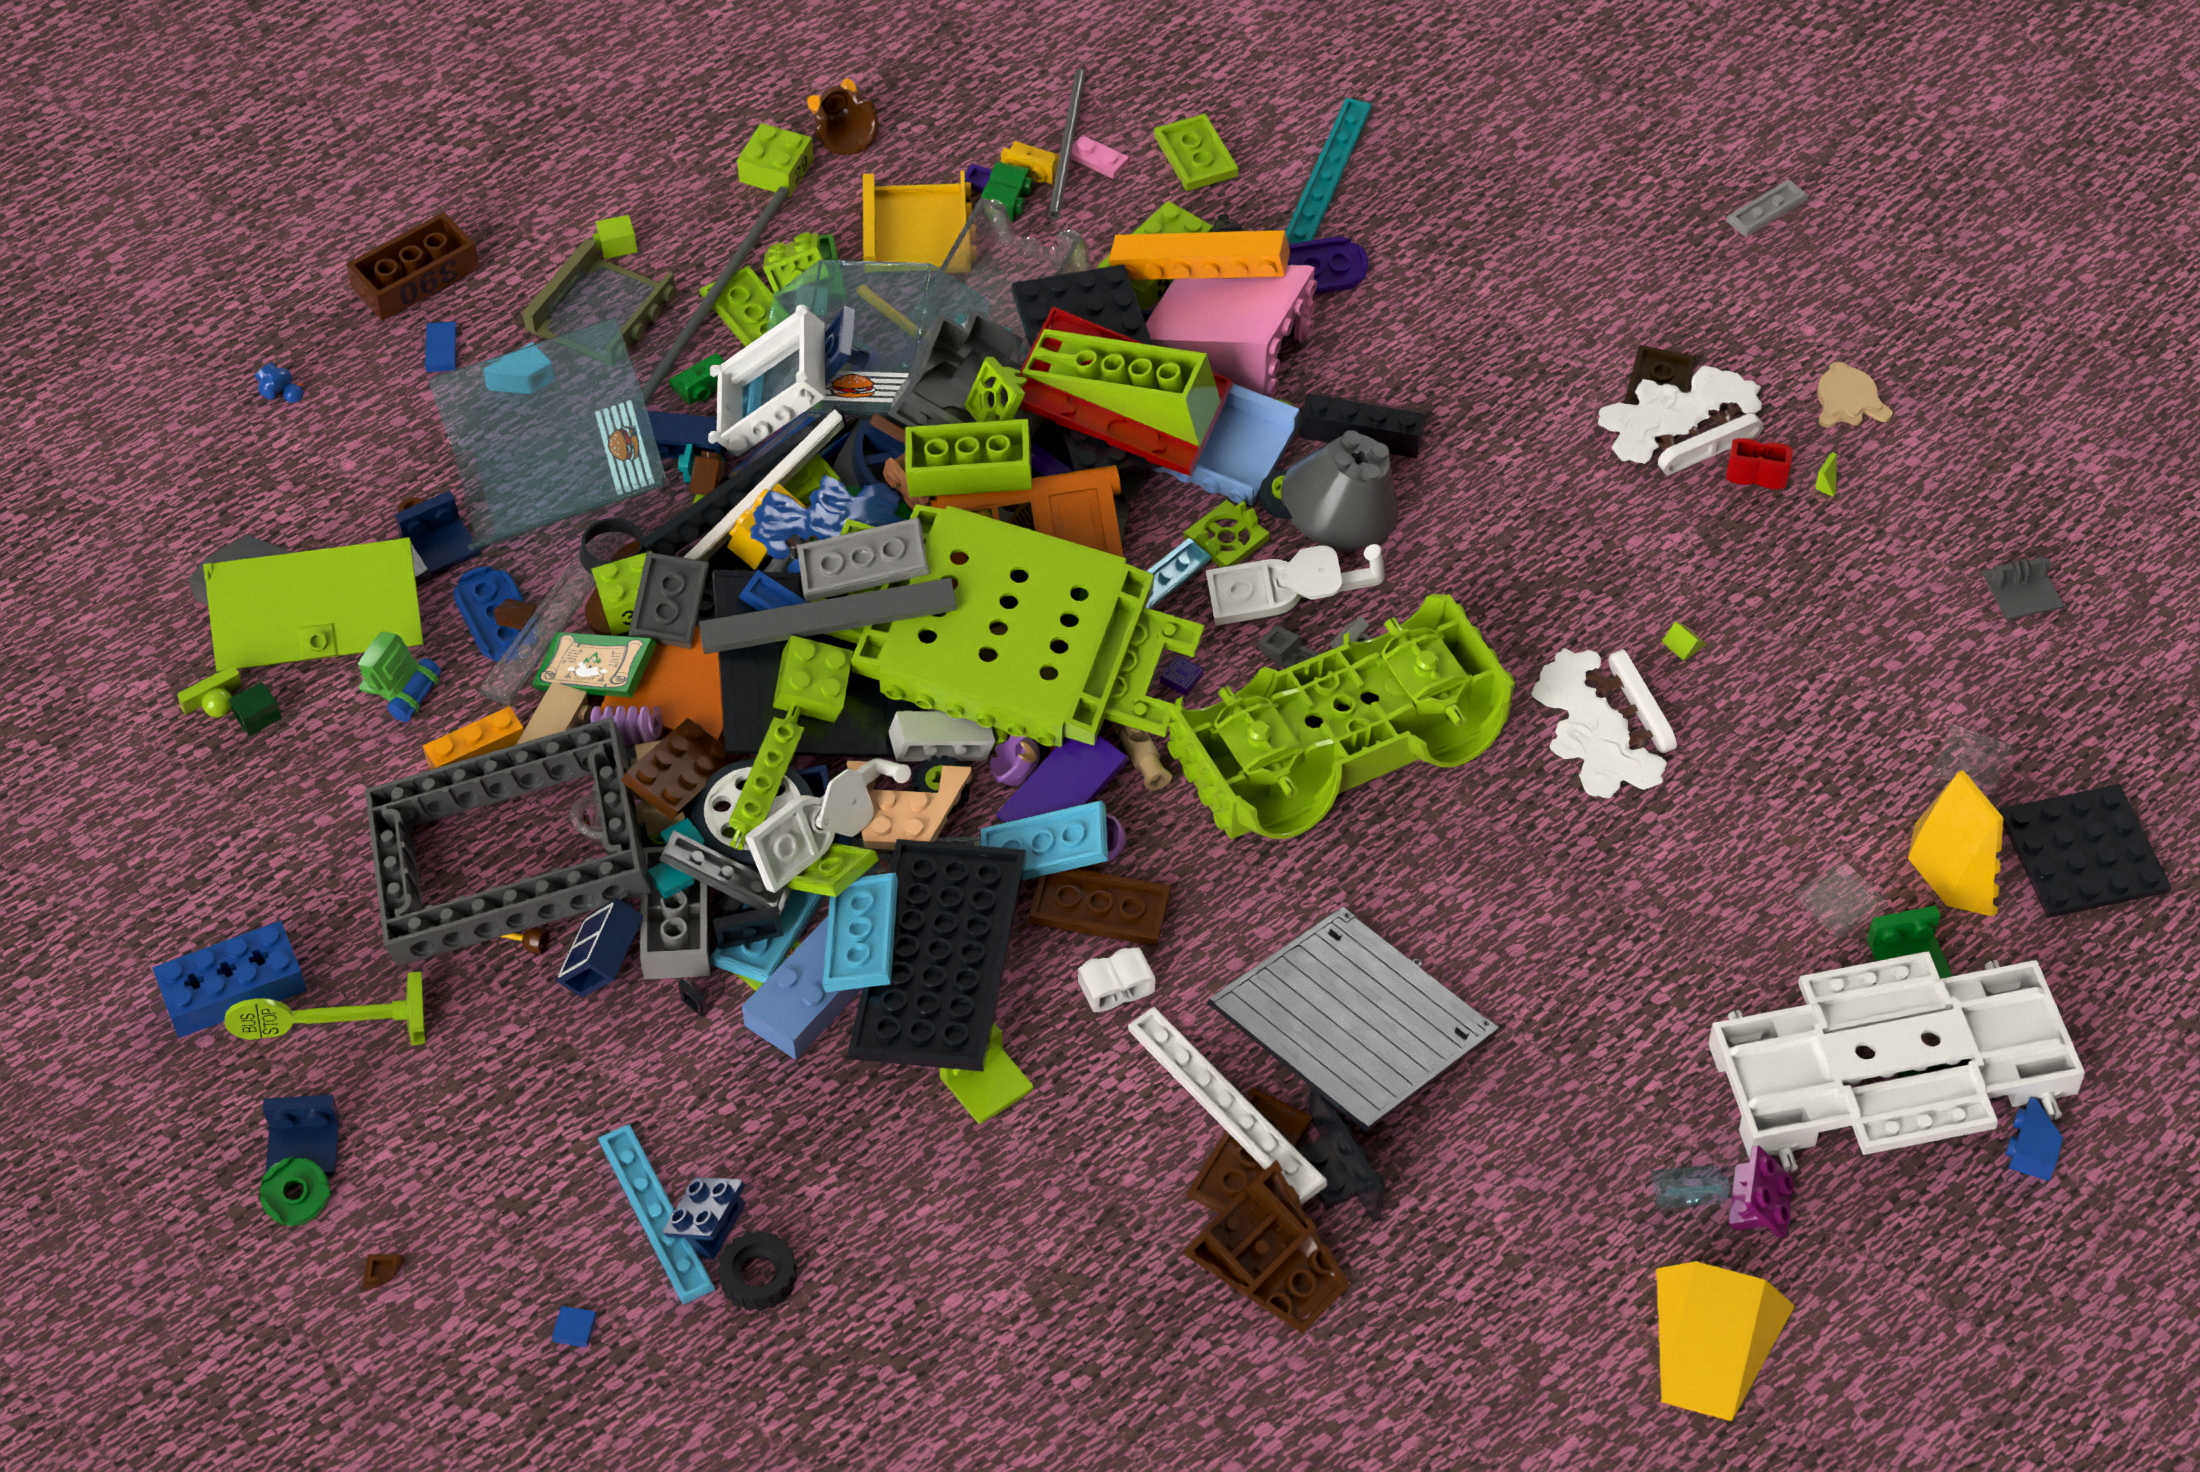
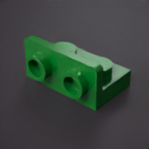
M716 352L670 378L669 386L689 406L697 401L703 402L711 393L718 390V375L712 377L710 375V367L712 365H721L725 360Z

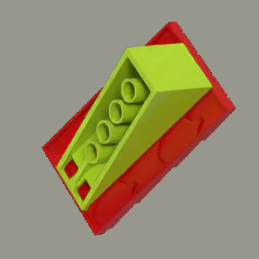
M1052 307L1020 370L1019 377H1024L1027 381L1021 388L1025 395L1019 408L1054 420L1058 425L1106 441L1110 446L1144 457L1148 462L1192 476L1233 385L1231 379L1212 372L1207 353L1144 344Z

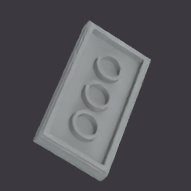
M919 517L797 545L803 595L806 602L929 574L922 525Z

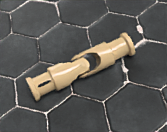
M1109 721L1119 736L1135 769L1141 771L1145 779L1144 785L1146 789L1155 791L1167 785L1171 781L1172 775L1160 762V753L1146 731Z

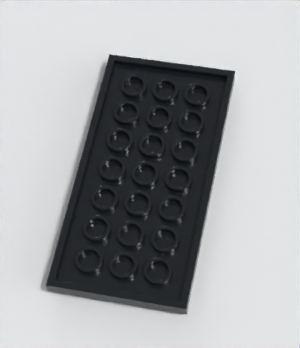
M1124 264L1013 282L1011 284V293L1030 349L1036 341L1052 307L1141 343L1153 345ZM1056 424L1072 472L1116 465L1118 474L1121 475L1162 467L1148 462L1144 457L1110 446L1106 441Z
M897 839L889 873H895L898 879L891 984L862 988L848 1049L849 1059L984 1072L1027 858L1026 850Z

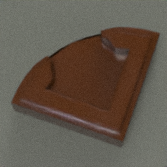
M368 1254L363 1288H377L392 1280L402 1267L403 1255Z

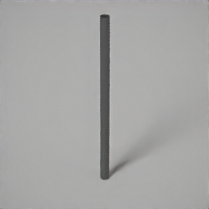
M1077 69L1074 74L1048 214L1051 219H1058L1060 217L1086 75L1082 69Z

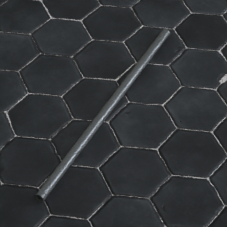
M779 187L635 399L634 406L636 408L644 409L788 196L789 191L787 188Z

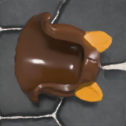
M849 78L843 80L841 86H833L825 90L820 96L812 95L808 97L807 105L815 115V122L817 124L815 133L818 135L817 138L824 143V148L828 149L829 152L833 154L838 153L840 156L858 154L861 150H868V146H871L872 142L876 140L880 126L877 109L871 100L867 101L858 93L856 85Z

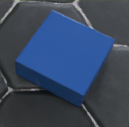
M561 1306L552 1335L553 1342L588 1348L597 1317L596 1312Z

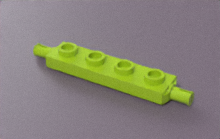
M795 705L789 706L785 719L774 717L730 816L729 825L736 830L730 842L731 847L734 849L738 843L737 850H742L746 842L745 836L768 817L803 735L804 727L796 724L802 713V709L797 706L795 713Z

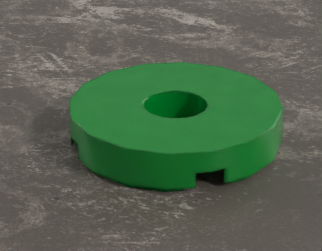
M294 1157L285 1158L272 1165L263 1176L259 1193L261 1205L266 1214L274 1221L287 1226L304 1225L318 1218L326 1209L330 1198V1182L323 1169L312 1160L305 1158L295 1159ZM296 1183L303 1185L304 1192L300 1198L296 1200L286 1198V1191L290 1185Z

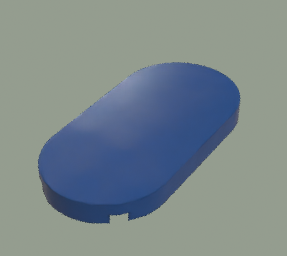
M485 566L474 568L463 574L458 580V585L454 588V600L480 652L491 660L507 663L518 661L528 656L537 646L539 638L538 626L534 618L532 617L526 631L497 625L494 611L496 607L507 598L525 602L512 577L501 569L499 572L493 570V567Z

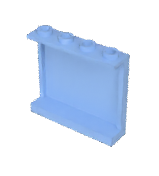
M1232 383L1233 387L1230 394L1227 396V400L1217 418V422L1206 442L1192 476L1165 467L1152 470L1156 472L1164 471L1174 475L1181 482H1192L1202 486L1209 493L1225 495L1236 504L1244 501L1246 504L1253 506L1259 497V490L1263 479L1275 470L1300 426V412L1296 407Z

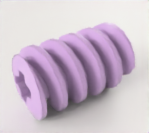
M594 706L592 709L591 723L610 717L614 718L624 739L625 746L655 742L660 739L663 718L660 708L654 706L652 715H650V710L647 706L641 707L639 715L635 706L629 707L627 715L623 706L617 707L615 715L611 706H606L603 714L600 706Z

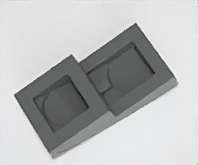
M1278 625L1257 643L1258 649L1283 669L1320 655V653L1303 646L1299 635Z

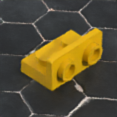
M1016 141L1010 149H1002L1001 162L1030 168V178H1033V181L1037 183H1054L1059 154Z

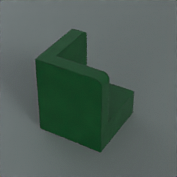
M262 682L228 699L234 717L248 736L282 719L277 701Z

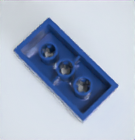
M281 920L152 967L178 1038L224 1022L226 1011L232 1005L241 1001L255 998L281 1001L307 991L300 967Z

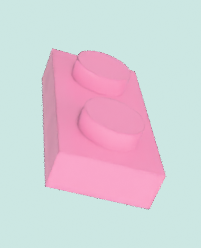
M1083 135L1072 146L1071 160L1112 179L1129 163V156Z

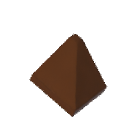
M507 598L494 611L496 624L526 631L537 607L535 604Z

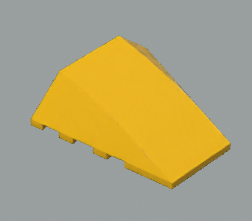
M1964 770L1954 776L1915 823L1908 859L1946 906L1994 916L1998 913V908L1993 904V899L1999 896V886L1994 883L1995 874L2000 872L2001 862L1996 858V853L2002 850L2004 818Z
M1697 1261L1657 1268L1661 1402L1733 1421L1795 1305L1766 1280Z

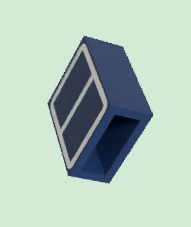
M616 898L585 916L555 981L582 997L614 981L644 915L636 911L630 903Z

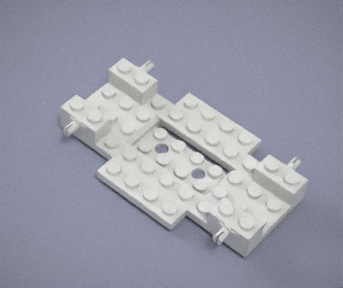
M1929 951L1800 976L1798 984L1806 1005L1743 1017L1742 1012L1736 1010V1014L1735 1011L1728 1014L1729 1020L1712 1023L1708 1045L1718 1073L1726 1071L1742 1115L1739 1132L1749 1159L1751 1147L1759 1145L1769 1155H1778L1783 1169L1787 1173H1789V1170L1793 1172L1798 1168L1792 1153L1793 1151L1816 1146L1819 1132L1848 1126L1853 1127L1863 1155L1996 1129L1998 1120L1989 1098L2008 1095L2012 1107L2027 1104L2030 1097L2037 1099L2039 1103H2042L2050 1120L2060 1118L2062 1113L2056 1099L2078 1094L2085 1072L2037 960L2000 967L1999 962L1994 960L1993 964L1992 961L1985 964L1986 970L1940 979ZM1925 1033H1933L1939 1037L1941 1043L1937 1046H1927L1921 1040V1036ZM1860 1046H1868L1873 1049L1875 1056L1871 1059H1862L1856 1054L1855 1050ZM1970 1058L1971 1060L1965 1066L1851 1088V1085L1843 1086V1083L1858 1084L1867 1078L1878 1076L1889 1078L1898 1072L1908 1070L1924 1071L1928 1066L1944 1063L1955 1065L1964 1059Z

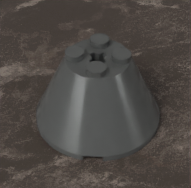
M1349 430L1343 436L1294 462L1285 474L1281 486L1283 507L1287 506L1288 511L1292 515V523L1313 541L1342 551H1357L1358 547L1372 544L1379 545L1387 539L1397 523L1399 514L1398 499L1387 446L1356 431Z

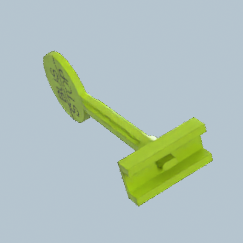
M408 972L406 1000L392 1001L390 1004L292 1011L290 1007L282 1002L272 999L255 998L232 1005L225 1013L224 1025L228 1032L236 1037L252 1040L281 1036L293 1024L297 1023L313 1024L393 1018V1021L407 1020L411 1046L425 1044L422 973Z

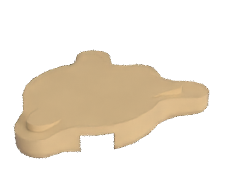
M1834 362L1819 380L1817 394L1823 407V411L1819 416V424L1821 426L1830 428L1838 422L1860 425L1862 415H1868L1881 422H1887L1891 419L1892 410L1880 401L1874 380L1863 371L1850 367L1843 362Z

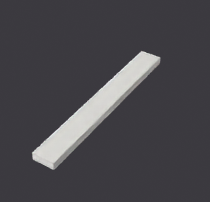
M834 409L683 558L700 561L710 559L732 537L729 535V532L736 525V520L746 509L750 511L755 504V499L765 488L770 491L777 483L783 487L844 427L842 416Z
M1155 1007L1128 1025V1029L1134 1037L1264 1169L1277 1159L1283 1169L1281 1173L1288 1185L1293 1186L1299 1197L1297 1200L1300 1205L1327 1186V1179Z

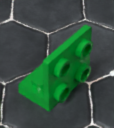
M1936 905L1874 917L1866 940L1875 961L1929 951L1940 979L1952 977L1935 937V931L1940 919Z

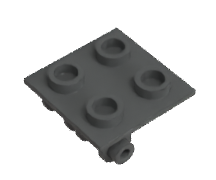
M2037 556L2036 559H2031L2028 562L2022 559L2019 563L2013 561L2008 565H1994L1993 569L1982 572L2006 620L2064 608L2058 593L2046 573L2047 570L2051 569V562L2048 557Z

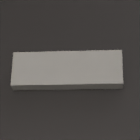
M1788 179L1728 215L1726 222L1744 237H1747L1807 201L1808 194Z

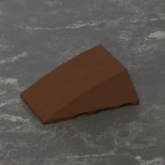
M1276 1159L1225 1206L1190 1241L1181 1253L1292 1328L1303 1333L1350 1284L1327 1245H1323L1317 1235L1315 1224L1311 1217L1306 1216L1297 1200L1299 1198L1292 1185H1288L1281 1173L1283 1169ZM1311 1311L1309 1317L1303 1319Z

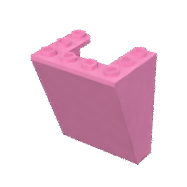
M1287 265L1285 277L1174 279L1145 323L1152 343L1155 346L1207 353L1212 372L1231 379L1232 383L1267 397H1273L1279 384V380L1276 379V373L1280 366L1277 354L1281 347L1282 338L1290 334L1294 325V340L1301 342L1304 337H1310L1314 327L1311 316L1315 309V301H1312V297L1317 287V281L1314 280L1315 267Z

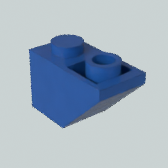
M2030 1097L2026 1108H2018L2013 1127L2020 1129L2017 1137H2010L2005 1155L2011 1157L2009 1169L2049 1181L2057 1163L2063 1137L2037 1099Z

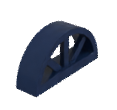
M864 419L859 425L852 451L854 475L862 489L866 485L880 483L872 475L868 467L885 464L886 460L890 457L895 460L906 452L904 443L870 425L871 423ZM863 447L872 451L875 455L864 457ZM889 484L887 485L892 491H896L897 488H892ZM898 494L901 498L899 502L904 503L913 512L905 502L904 495Z

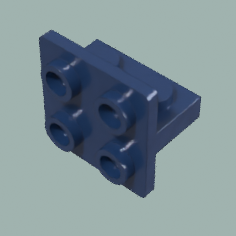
M695 1177L687 1186L684 1196L670 1215L663 1233L671 1238H685L702 1257L714 1260L746 1205L740 1197L746 1184L741 1179Z

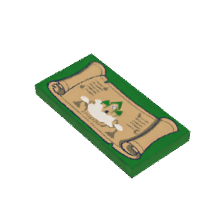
M556 632L532 686L535 689L547 691L551 683L556 682L585 691L590 695L633 698L657 644L651 638Z

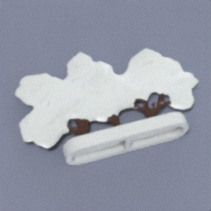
M1702 366L1692 377L1691 392L1682 393L1674 385L1664 384L1660 386L1654 381L1643 379L1635 391L1640 401L1639 404L1631 405L1618 402L1602 407L1599 410L1600 418L1598 424L1610 431L1620 433L1612 449L1621 461L1631 460L1645 464L1651 459L1655 449L1658 447L1667 448L1660 455L1658 466L1668 476L1731 449L1733 439H1754L1758 437L1763 431L1764 423L1756 414L1752 413L1761 410L1762 403L1757 397L1761 386L1751 380L1744 381L1738 373L1721 371L1718 368ZM1723 402L1728 403L1729 412H1724L1726 416H1722L1719 411L1720 404ZM1733 404H1739V408L1734 409ZM1737 411L1750 413L1732 420ZM1709 412H1716L1718 417L1711 416ZM1705 419H1715L1722 423V425L1704 433H1701L1697 428L1698 423ZM1694 434L1695 437L1675 445L1674 436ZM1659 436L1664 442H1657L1655 437Z
M1563 648L1561 652L1555 654V662L1543 666V670L1540 672V680L1535 683L1532 691V696L1545 706L1568 710L1569 718L1559 721L1555 730L1557 738L1552 740L1550 744L1551 751L1564 759H1574L1577 757L1584 759L1579 777L1585 792L1594 797L1599 795L1603 798H1611L1620 788V783L1623 780L1642 790L1661 784L1663 782L1661 775L1665 771L1667 762L1662 757L1649 753L1644 746L1646 740L1651 738L1659 752L1667 753L1677 748L1675 735L1626 651L1622 649L1609 655V666L1615 678L1608 679L1598 673V669L1601 666V657L1597 652L1586 650L1574 653ZM1592 670L1595 675H1586V671ZM1585 680H1598V684L1604 683V686L1599 688L1588 687L1585 685ZM1621 687L1631 706L1622 710L1612 709L1607 702V694L1610 689ZM1598 691H1604L1602 697H1598L1597 693ZM1636 712L1646 732L1630 733L1627 729V715ZM1635 742L1638 743V747L1636 749H1629V745Z

